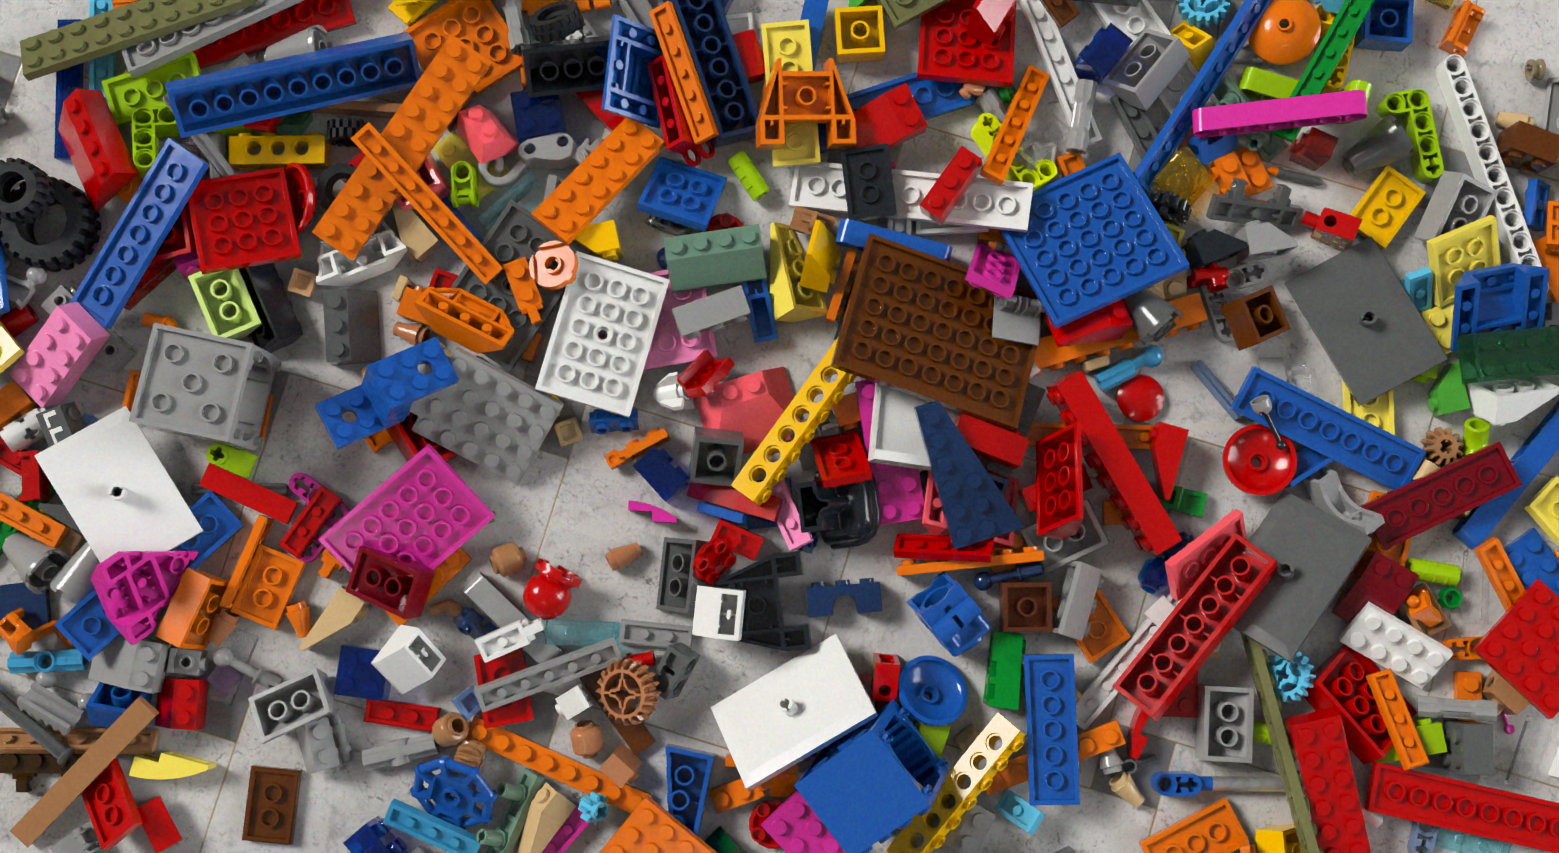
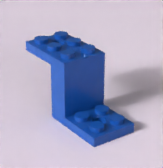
M434 337L369 364L361 385L315 404V409L336 449L339 450L405 421L414 401L458 383L459 378L437 337ZM420 364H427L431 368V373L427 375L421 374L418 371V366ZM345 412H352L356 416V421L348 423L343 420L342 415Z

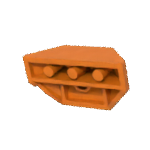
M427 287L415 302V307L434 332L477 354L503 350L515 331L503 309L461 288L443 287L435 289L434 287Z

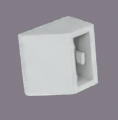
M697 585L692 635L733 641L741 640L746 590Z
M400 625L371 664L400 694H404L432 679L446 661V657L419 628Z

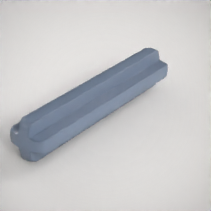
M1202 360L1196 361L1191 366V370L1233 420L1241 418L1243 415L1230 409L1234 401L1232 395Z

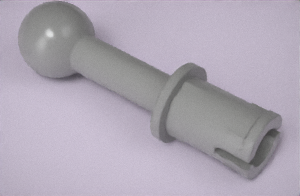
M226 647L217 649L213 654V661L217 666H230L252 677V684L256 682L269 689L280 684L282 678L265 671L263 666L258 670L233 657L232 651Z

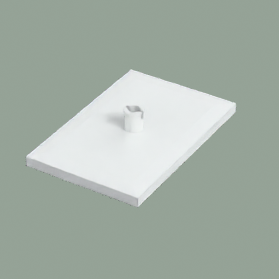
M577 251L578 270L576 280L572 284L566 285L535 390L629 418L670 280ZM604 334L606 339H600L598 335Z
M127 406L34 455L100 563L118 551H170L203 532V529L137 423L129 421L131 413ZM122 489L121 495L115 497V491Z
M836 634L711 707L744 786L748 791L878 716Z

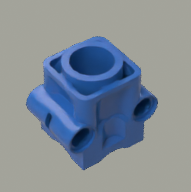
M945 571L934 578L926 590L915 594L907 601L920 621L954 657L977 645L991 628V624L984 617L982 610L975 601Z

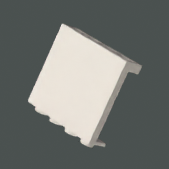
M875 383L868 462L931 471L914 407L930 402ZM944 407L954 422L955 417L961 412Z

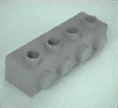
M60 285L40 306L51 315L57 305L71 303L70 301L77 289L73 286L68 288ZM113 325L111 329L104 328L110 334V337L97 353L95 359L107 371L118 374L137 353L132 349L134 344L122 335L120 337L115 332L117 328Z

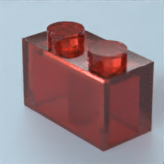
M1311 127L1307 132H1302L1299 138L1295 139L1291 144L1289 152L1292 153L1289 161L1316 171L1330 160L1339 138Z

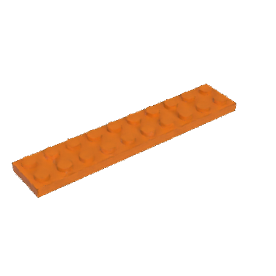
M452 34L381 133L415 172L418 171L492 65L489 60ZM365 156L312 233L354 261L401 193L374 163Z

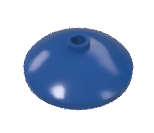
M930 655L920 656L908 662L899 674L897 692L900 702L906 708V711H909L910 716L918 722L934 727L946 726L956 721L964 712L968 702L966 682L958 669L945 659ZM924 694L928 695L930 700L926 699Z

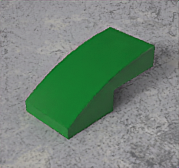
M1174 485L1170 500L1159 499L1164 509L1203 518L1208 494ZM1157 489V491H1156V496H1157V498L1159 499V494H1158V489Z

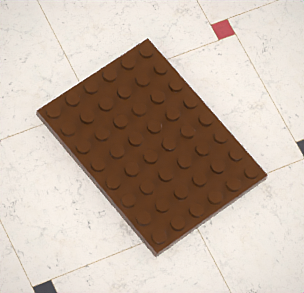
M869 233L830 367L929 402L938 400L946 408L1015 431L1018 428L1037 346L992 338L995 295L992 294L991 290L983 287L976 288L970 285L969 281L965 280L968 268ZM1015 287L1013 295L1038 300L1034 292ZM1041 313L1040 315V332L1044 320V313Z

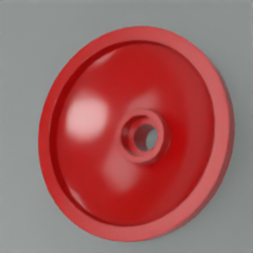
M292 162L284 168L296 231L297 235H299L310 224L318 199L310 172L303 164Z
M1253 424L1239 429L1229 438L1223 450L1222 463L1227 478L1237 489L1253 496H1268L1281 491L1291 482L1297 468V454L1291 440L1278 433L1281 440L1286 443L1285 449L1279 450L1276 447L1277 442L1270 428L1261 424ZM1254 459L1258 460L1260 467H1255L1252 461Z

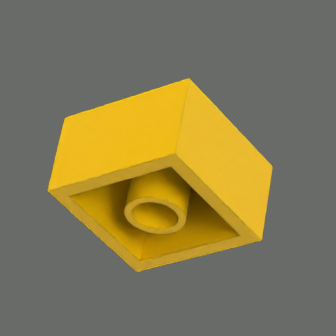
M882 5L835 8L834 29L837 63L884 60L885 38Z

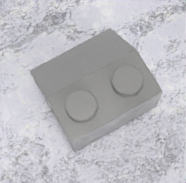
M1260 220L1245 223V226L1239 228V231L1233 235V237L1247 242L1249 246L1236 255L1238 264L1284 256L1298 247V242L1269 222L1260 224Z

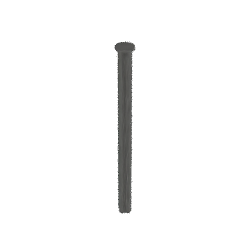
M0 690V711L57 759L59 765L67 762L75 750L64 745L33 717L29 716L26 711H21L18 705Z

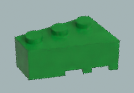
M991 630L983 703L989 707L1019 710L1021 697L1020 679L1023 676V664H1021L1022 654H1025L1026 640H1023L1022 634Z

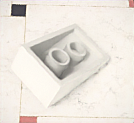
M1529 373L1467 382L1466 387L1471 408L1466 410L1473 413L1477 418L1489 421L1490 425L1504 426L1505 423L1518 421L1559 394V387Z

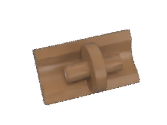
M796 206L789 230L811 236L815 220H820L833 233L837 218Z

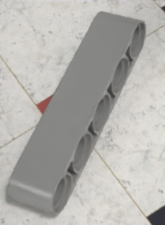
M480 571L462 588L465 594L501 628L520 619L527 618L528 622L533 621ZM543 630L535 633L536 639L522 647L539 664L562 656L565 653Z

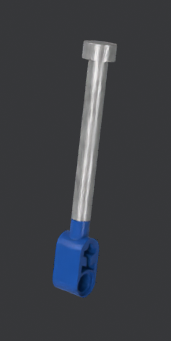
M1157 771L1150 778L1152 789L1163 796H1195L1200 791L1285 792L1281 777L1197 776L1188 771ZM1167 777L1169 781L1168 786L1161 790L1158 785L1161 778ZM1177 781H1192V785H1188V788L1183 785L1177 784Z

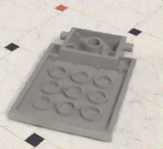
M440 343L442 349L445 350L446 346ZM457 347L451 358L449 356L447 358L459 378L458 383L414 401L407 417L412 412L418 415V418L411 430L518 485L564 403L546 393L535 390V387ZM420 364L418 371L421 374L427 375L431 373V368L427 364Z

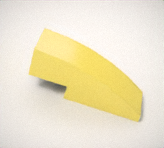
M174 751L162 752L160 758L141 754L134 756L129 776L157 780L177 779L216 767V763Z

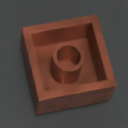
M1052 582L999 583L1000 631L1053 632Z

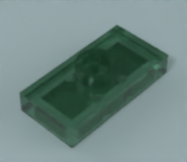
M303 111L286 115L277 126L278 135H303L313 121V113L311 111Z

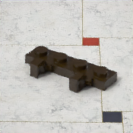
M0 753V773H13L12 779H16V792L32 791L30 782L38 773H62V777L83 754H73L67 762L59 765L57 759L52 754Z

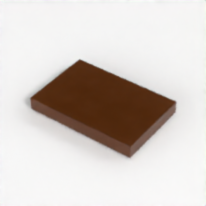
M260 765L251 766L242 840L285 845L293 844L302 770Z

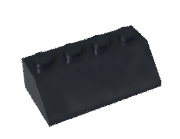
M610 35L520 45L528 98L603 90Z
M274 263L239 268L262 322V325L248 335L250 342L270 353L293 344L303 335L302 326L297 320L292 302L288 299L283 281L279 278Z

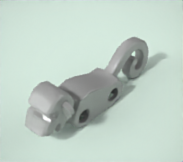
M562 132L527 139L518 147L519 161L503 177H494L488 172V164L492 162L495 163L494 169L496 173L501 174L504 171L505 165L502 157L483 164L479 162L478 168L482 179L488 185L503 188L513 184L526 168L538 167L564 170L574 165L578 167L604 139H596L591 145L590 139L586 138L580 146H577L569 134ZM561 137H565L568 139V141L557 142V140ZM527 145H533V146H535V147H531V148H529V149H527V150L524 151V148H525Z

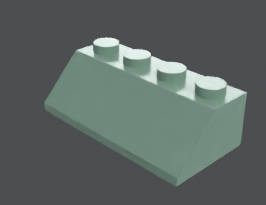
M759 224L663 238L666 263L673 293L767 279Z

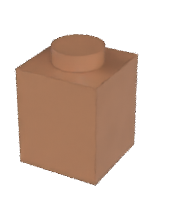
M621 743L599 769L621 789L626 782L632 784L641 774L638 769L643 762Z

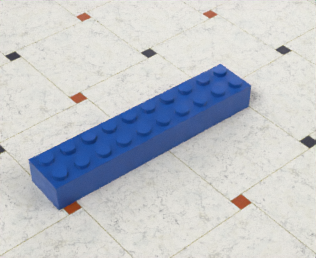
M408 32L170 81L166 82L165 86L180 137L184 138L412 88L421 77L413 38Z

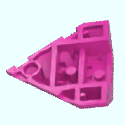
M118 551L96 566L91 580L105 614L130 645H135L154 631L158 624L155 622L163 608L166 609L168 607L171 597L175 594L180 584V577L184 573L190 559L194 561L198 554L197 551Z

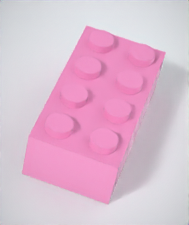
M78 302L57 305L9 375L41 408L60 404L103 347L110 334Z

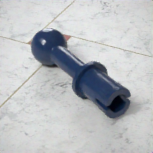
M1035 561L1022 565L1016 563V569L991 575L988 572H979L974 577V585L978 590L987 591L993 584L1016 578H1019L1020 582H1024V579L1045 574L1042 561Z

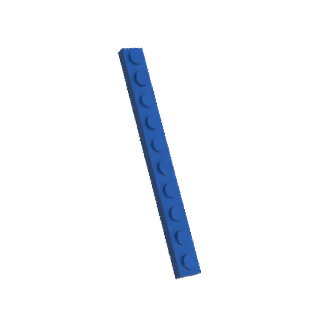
M1245 0L1237 11L1233 20L1133 174L1145 192L1149 193L1193 124L1192 111L1205 106L1272 0Z

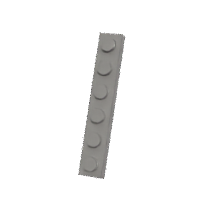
M614 636L474 687V692L483 713L604 669L609 664L616 662V660L622 659Z

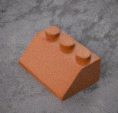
M187 568L180 577V584L169 601L168 610L164 618L159 622L158 631L155 636L178 648L206 650L209 644L207 638L216 613L225 608L219 604L229 584V580L202 570Z

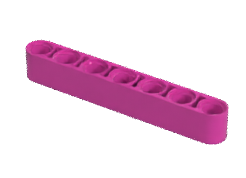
M1350 90L1198 108L1192 111L1193 136L1206 138L1363 120L1368 116L1366 92L1363 90Z

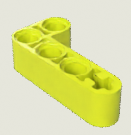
M982 113L970 131L971 137L986 157L1001 126L999 120L991 113ZM1018 148L1005 180L1033 183V191L1050 184L1057 174V167L1052 161L1047 159L1031 165Z

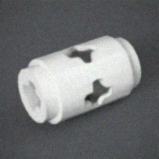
M35 408L3 427L4 430L0 432V436L13 453L17 450L22 451L45 437L36 417V414L46 411L45 408Z

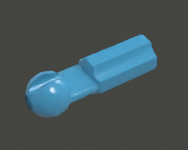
M1150 344L1151 346L1142 348L1139 356L1131 360L1124 357L1094 372L1093 377L1096 385L1104 393L1135 377L1136 370L1144 366L1149 368L1157 367L1163 360L1161 348Z

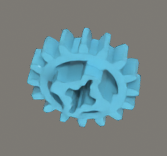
M1179 0L1178 12L1181 14L1182 20L1188 19L1189 26L1197 23V28H1200L1202 24L1210 28V23L1213 22L1218 25L1219 18L1226 19V13H1230L1231 0Z
M1298 651L1290 663L1277 654L1276 656H1268L1270 664L1266 665L1268 672L1272 673L1274 677L1275 687H1273L1275 697H1278L1280 701L1292 703V700L1301 701L1300 695H1309L1306 690L1307 687H1314L1310 683V679L1316 678V675L1310 674V670L1314 668V665L1306 664L1310 659L1309 657L1302 656V652Z

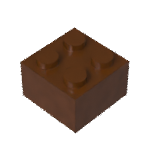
M1520 120L1500 132L1496 140L1504 166L1519 169L1520 173L1533 176L1555 165L1559 157L1558 134Z
M1272 285L1220 307L1239 351L1291 329Z

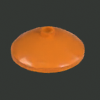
M1272 0L1248 38L1249 45L1253 52L1265 62L1275 65L1296 63L1307 57L1317 45L1321 33L1320 17L1313 5L1307 0ZM1287 22L1289 26L1282 28L1280 23Z

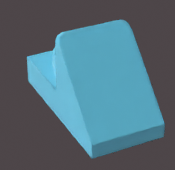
M1424 267L1405 274V279L1401 280L1400 283L1418 312L1421 313L1432 309V271L1428 267Z
M1009 789L1005 790L994 807L997 812L1032 836L1046 815L1035 806H1030L1029 802Z

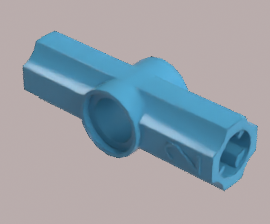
M77 649L26 651L18 656L11 652L7 659V667L10 670V674L87 670L90 663ZM48 655L52 659V664L50 667H48L46 664V658Z

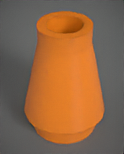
M305 600L287 605V612L285 614L295 629L298 638L307 636L311 630L309 605H306Z

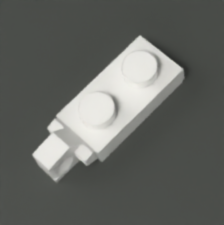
M527 618L520 619L476 638L475 643L484 663L530 644L532 640L536 639L534 634L544 630L545 625L541 618L528 622Z

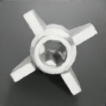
M678 372L669 373L656 384L653 390V397L660 406L674 411L696 408L693 398H689L678 383L677 378L681 375Z

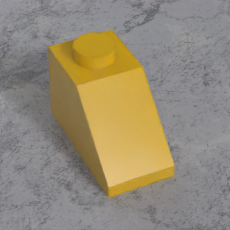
M1183 21L1169 32L1172 36L1180 38L1190 55L1189 60L1196 70L1199 71L1215 47L1214 40L1211 35L1193 25L1189 26L1188 22Z

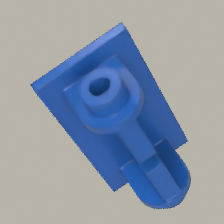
M633 407L629 418L617 414L612 416L611 412L601 409H594V412H589L590 419L588 421L591 433L606 434L615 431L628 433L633 430H639L637 420L638 409H633Z

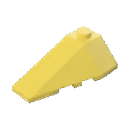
M773 222L770 224V300L775 320L794 323L827 315L828 311L823 292L799 286L804 261L801 257L803 250L794 232L789 230L790 225Z

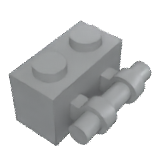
M340 714L330 716L333 726H330L328 717L296 729L307 774L339 766L338 755H341L343 764L353 761L350 753L353 750L351 744H348L345 734L346 724L345 722L342 723ZM333 733H335V736H336V740H337V744H338V747H337V748L335 747V743H334V739H333V735H332Z

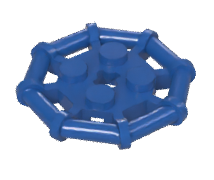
M442 755L441 758L427 763L420 762L414 768L415 778L413 787L410 789L411 796L419 801L427 813L464 830L478 824H488L492 820L491 813L494 801L498 797L497 792L491 789L479 772L480 768L477 766L471 767L453 760L449 755ZM438 769L441 770L440 774L434 775L431 772ZM451 770L466 775V777L453 773ZM424 781L429 784L428 788L424 787ZM477 802L484 803L482 810L476 806ZM467 813V816L471 815V817L466 818L463 814Z

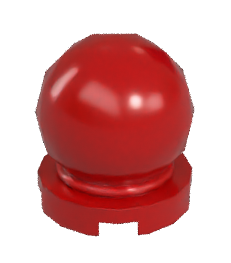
M539 558L535 565L539 570V574L531 577L526 583L523 599L526 609L533 616L542 620H551L561 616L568 609L572 599L570 588H579L583 579L560 565L558 568H555L548 564L549 560Z

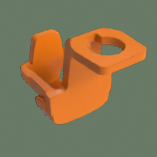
M22 608L10 612L0 621V636L8 643L11 650L17 656L29 650L33 642L54 632L69 649L74 647L54 626L57 621H51L32 630L21 620L24 616Z

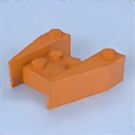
M777 58L772 66L755 125L756 150L781 149L785 144L784 124L826 123L827 149H850L856 144L855 117L833 58H829L824 63V71H782V58Z

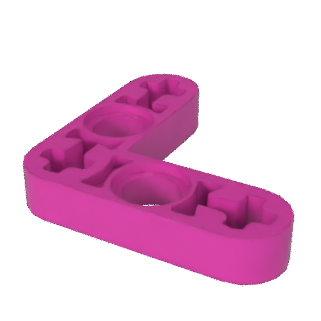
M296 473L289 480L290 489L307 504L321 487L318 481L306 473ZM305 478L304 484L313 488L315 485L316 487L310 492L304 488L298 489L299 484L296 481ZM343 501L337 507V509L343 508L341 513L344 516L350 511V508ZM334 512L325 526L331 528L341 518L337 517L335 519L336 513ZM317 535L314 540H315L316 542H318V543H321V542L318 540L319 537H318V535ZM322 543L320 547L319 545H314L310 550L313 553L312 556L306 555L304 557L303 554L299 560L313 562L322 554L326 547Z

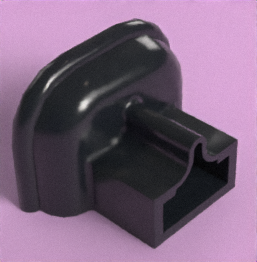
M817 470L814 481L795 484L801 533L820 532L823 541L830 545L832 550L858 547L869 543L876 535L880 526V507L874 474L872 473L873 480L840 485L835 488H824Z

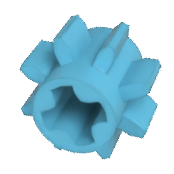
M593 791L583 796L578 810L583 812L580 818L594 824L604 820L609 812V805L605 804L607 797Z

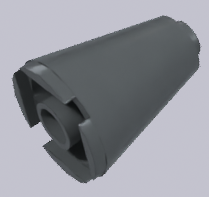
M1388 115L1384 117L1343 155L1344 160L1341 163L1348 174L1352 172L1354 175H1358L1414 155V152L1409 151L1413 149L1409 136L1402 125L1395 126L1393 121L1396 118L1394 116Z
M1147 288L1123 298L1133 322L1132 326L1145 347L1151 346L1149 341L1154 340L1156 343L1166 336L1177 325L1174 322L1177 316L1180 320L1183 317V313Z

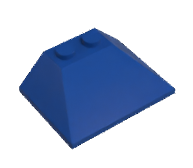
M617 14L612 16L602 110L654 128H660L661 123L656 102L652 101L653 88L647 66L648 63L663 54L656 31Z
M1507 263L1465 271L1455 285L1450 351L1457 352L1542 335L1549 269L1546 267Z

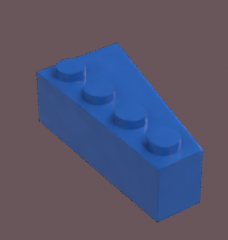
M668 743L665 746L668 812L699 837L716 753Z

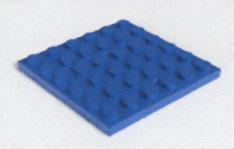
M1120 152L1033 191L1027 232L999 230L1055 329L1188 270L1190 266Z

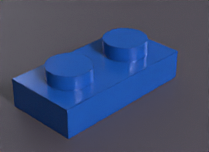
M1529 179L1528 188L1525 192V209L1522 214L1527 228L1535 232L1544 231L1551 185L1540 179Z

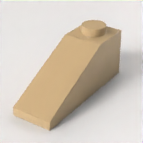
M397 201L394 203L392 209L401 242L408 249L406 255L412 261L417 259L423 263L443 244L411 209L403 211Z
M340 586L299 646V649L302 651L310 650L354 625L358 620L361 622L369 612L367 607L370 603L346 592L347 586Z
M547 782L536 793L535 798L530 804L517 853H541L576 807L571 800Z

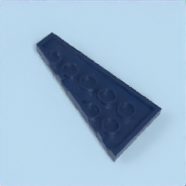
M936 400L914 407L953 548L958 549L1025 528L941 403Z

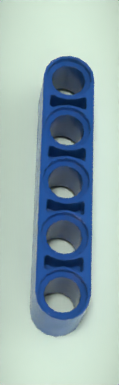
M840 219L835 241L837 245L863 252L867 236L871 233L950 262L953 249L950 245L856 220Z

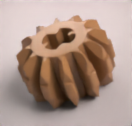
M1437 427L1434 429V432H1426L1427 439H1421L1420 441L1425 445V448L1422 449L1427 451L1424 459L1432 460V463L1437 466L1441 465L1443 467L1464 454L1458 449L1464 445L1463 442H1457L1460 434L1452 435V429L1450 428L1443 430L1441 427Z
M473 739L463 740L460 746L457 747L454 760L471 767L477 766L480 768L479 772H481L486 755L485 744ZM451 770L453 773L466 777V775Z

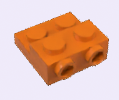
M1245 147L1215 159L1209 164L1210 177L1213 181L1217 182L1220 188L1219 194L1225 195L1226 190H1230L1234 177L1242 178L1248 182V185L1244 188V193L1248 196L1247 198H1251L1273 187L1257 150L1251 151Z

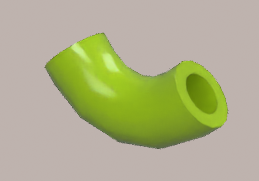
M1473 417L1465 421L1463 431L1464 445L1462 446L1464 454L1462 457L1488 445L1490 424L1487 420Z

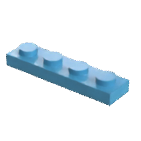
M395 798L390 803L383 823L449 853H478L482 845L477 842V835Z

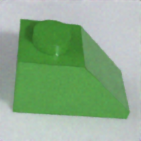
M1459 361L1445 365L1428 392L1427 405L1433 413V417L1471 408Z

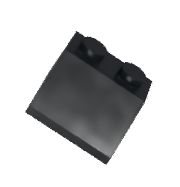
M1202 229L1186 239L1187 243L1181 249L1186 251V259L1190 264V270L1225 261L1238 255L1249 246L1247 242L1216 229L1209 232L1206 229Z

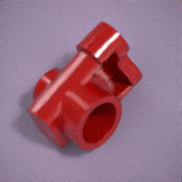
M1210 264L1205 268L1192 269L1191 275L1187 276V286L1189 289L1206 285L1208 292L1222 291L1227 287L1228 269L1227 267H1219V264Z

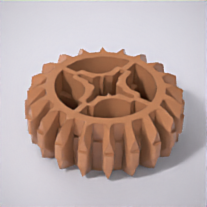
M633 658L619 659L609 664L607 669L601 673L603 678L597 681L601 688L595 691L601 694V698L597 701L604 704L601 711L608 710V718H615V723L620 724L623 722L624 726L637 725L641 721L648 720L650 715L656 711L654 706L660 703L656 696H659L661 692L656 690L655 687L660 682L653 680L655 673H648L649 665L642 666L641 661H633ZM621 675V679H619V685L618 687H616L617 680ZM641 697L640 704L636 709V705L638 704V698Z

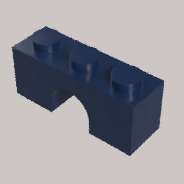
M874 578L859 579L860 584H850V580L835 581V586H826L825 582L811 583V588H806L809 617L832 616L833 603L841 595H849L854 599L857 613L882 611L880 582H874Z

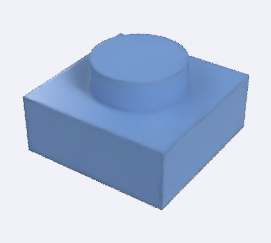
M473 685L451 700L466 720H469L481 710Z

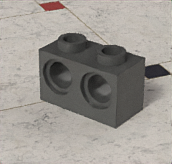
M682 642L669 645L653 677L654 681L660 682L655 686L656 690L661 692L659 696L665 700L678 697L701 655Z

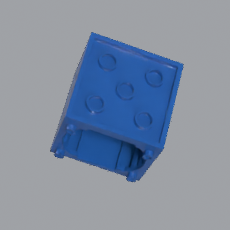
M894 699L876 711L877 717L820 751L794 785L845 853H869L873 849V844L878 841L880 844L884 843L892 836L891 832L896 828L902 830L912 822V817L917 814L919 816L926 814L932 808L931 803L937 799L935 795L940 792V786L946 781L944 778L948 772V762L944 763L946 759L944 757L940 759L907 717L910 716L909 711L905 712L906 708H900Z

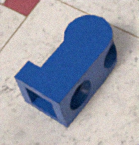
M1236 134L1206 138L1192 136L1187 139L1192 161L1202 165L1230 153L1236 148L1238 143Z

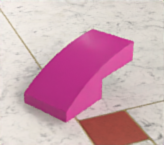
M638 501L628 502L629 511L652 512V522L677 524L678 519L659 507Z

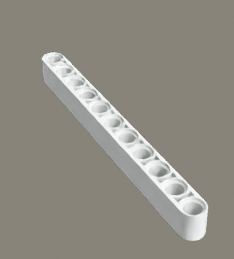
M1450 55L1436 66L1435 74L1474 179L1497 191L1488 210V215L1496 217L1498 239L1502 242L1501 251L1506 264H1522L1524 262L1526 265L1542 267L1466 63L1460 55ZM1447 64L1452 66L1453 72L1447 68ZM1455 86L1461 89L1462 94L1456 91ZM1463 108H1466L1469 111L1470 116L1465 114ZM1472 130L1477 132L1478 138L1473 136ZM1480 152L1485 154L1486 160L1480 156ZM1488 174L1494 177V182L1489 179ZM1497 196L1501 197L1502 204L1497 201ZM1505 217L1510 220L1511 226L1506 224ZM1514 240L1519 243V249L1514 246Z

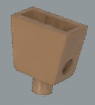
M1491 669L1482 686V695L1488 700L1497 701L1498 716L1501 712H1504L1506 715H1517L1531 704L1495 670Z

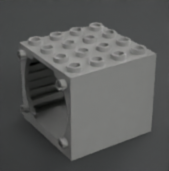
M154 323L129 421L163 432L256 451V447H261L263 437H259L274 374L275 371L279 372L281 369V362L278 361L279 357L253 343Z

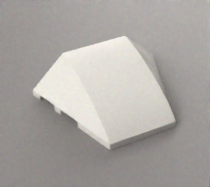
M383 220L354 261L319 238L320 256L317 259L319 272L318 276H316L317 285L350 287L393 270L408 249Z

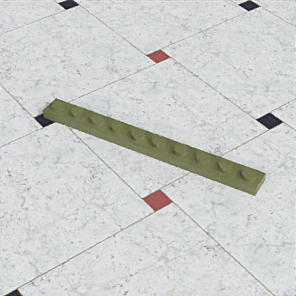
M1240 633L1302 853H1323L1322 848L1317 845L1315 838L1317 835L1316 825L1309 817V800L1306 795L1303 796L1301 788L1303 779L1301 773L1298 770L1296 771L1294 764L1296 760L1295 751L1288 743V726L1281 718V702L1278 697H1275L1273 687H1275L1274 677L1267 669V653L1260 644Z

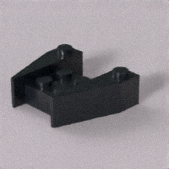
M801 551L775 553L716 581V585L729 584L730 589L746 590L742 637L739 642L786 652L812 648L809 623L785 626L779 578L804 575Z

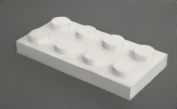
M1369 601L1338 636L1339 641L1386 669L1391 668L1393 673L1421 689L1453 656L1452 650Z

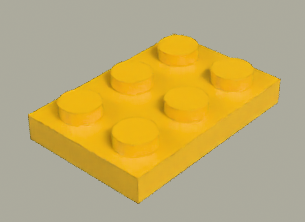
M1386 165L1349 215L1363 219L1357 232L1366 239L1372 236L1378 248L1383 250L1391 242L1426 192L1391 166Z

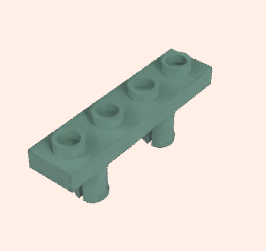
M1228 74L1221 79L1213 92L1219 101L1216 106L1251 102ZM1271 130L1243 133L1248 139L1246 142L1247 148L1251 151L1258 150L1268 163L1289 146L1282 138L1271 134Z
M523 768L516 786L504 782L498 785L497 795L501 798L509 799V802L496 832L482 828L477 833V842L489 846L487 853L513 852L526 822L530 804L535 798L536 793L541 789L544 777L532 769Z

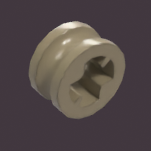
M1529 59L1525 65L1526 79L1528 81H1533L1534 79L1542 80L1546 73L1545 61L1543 59H1537L1536 61Z

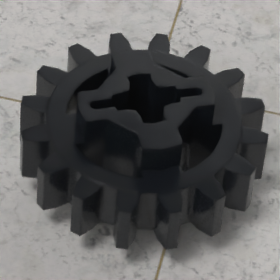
M1150 190L1149 193L1145 192L1164 224L1169 223L1180 226V223L1186 224L1192 211L1191 205L1187 204L1186 199H1179L1180 195L1174 196V193L1170 191L1163 193L1162 190H1158V192Z

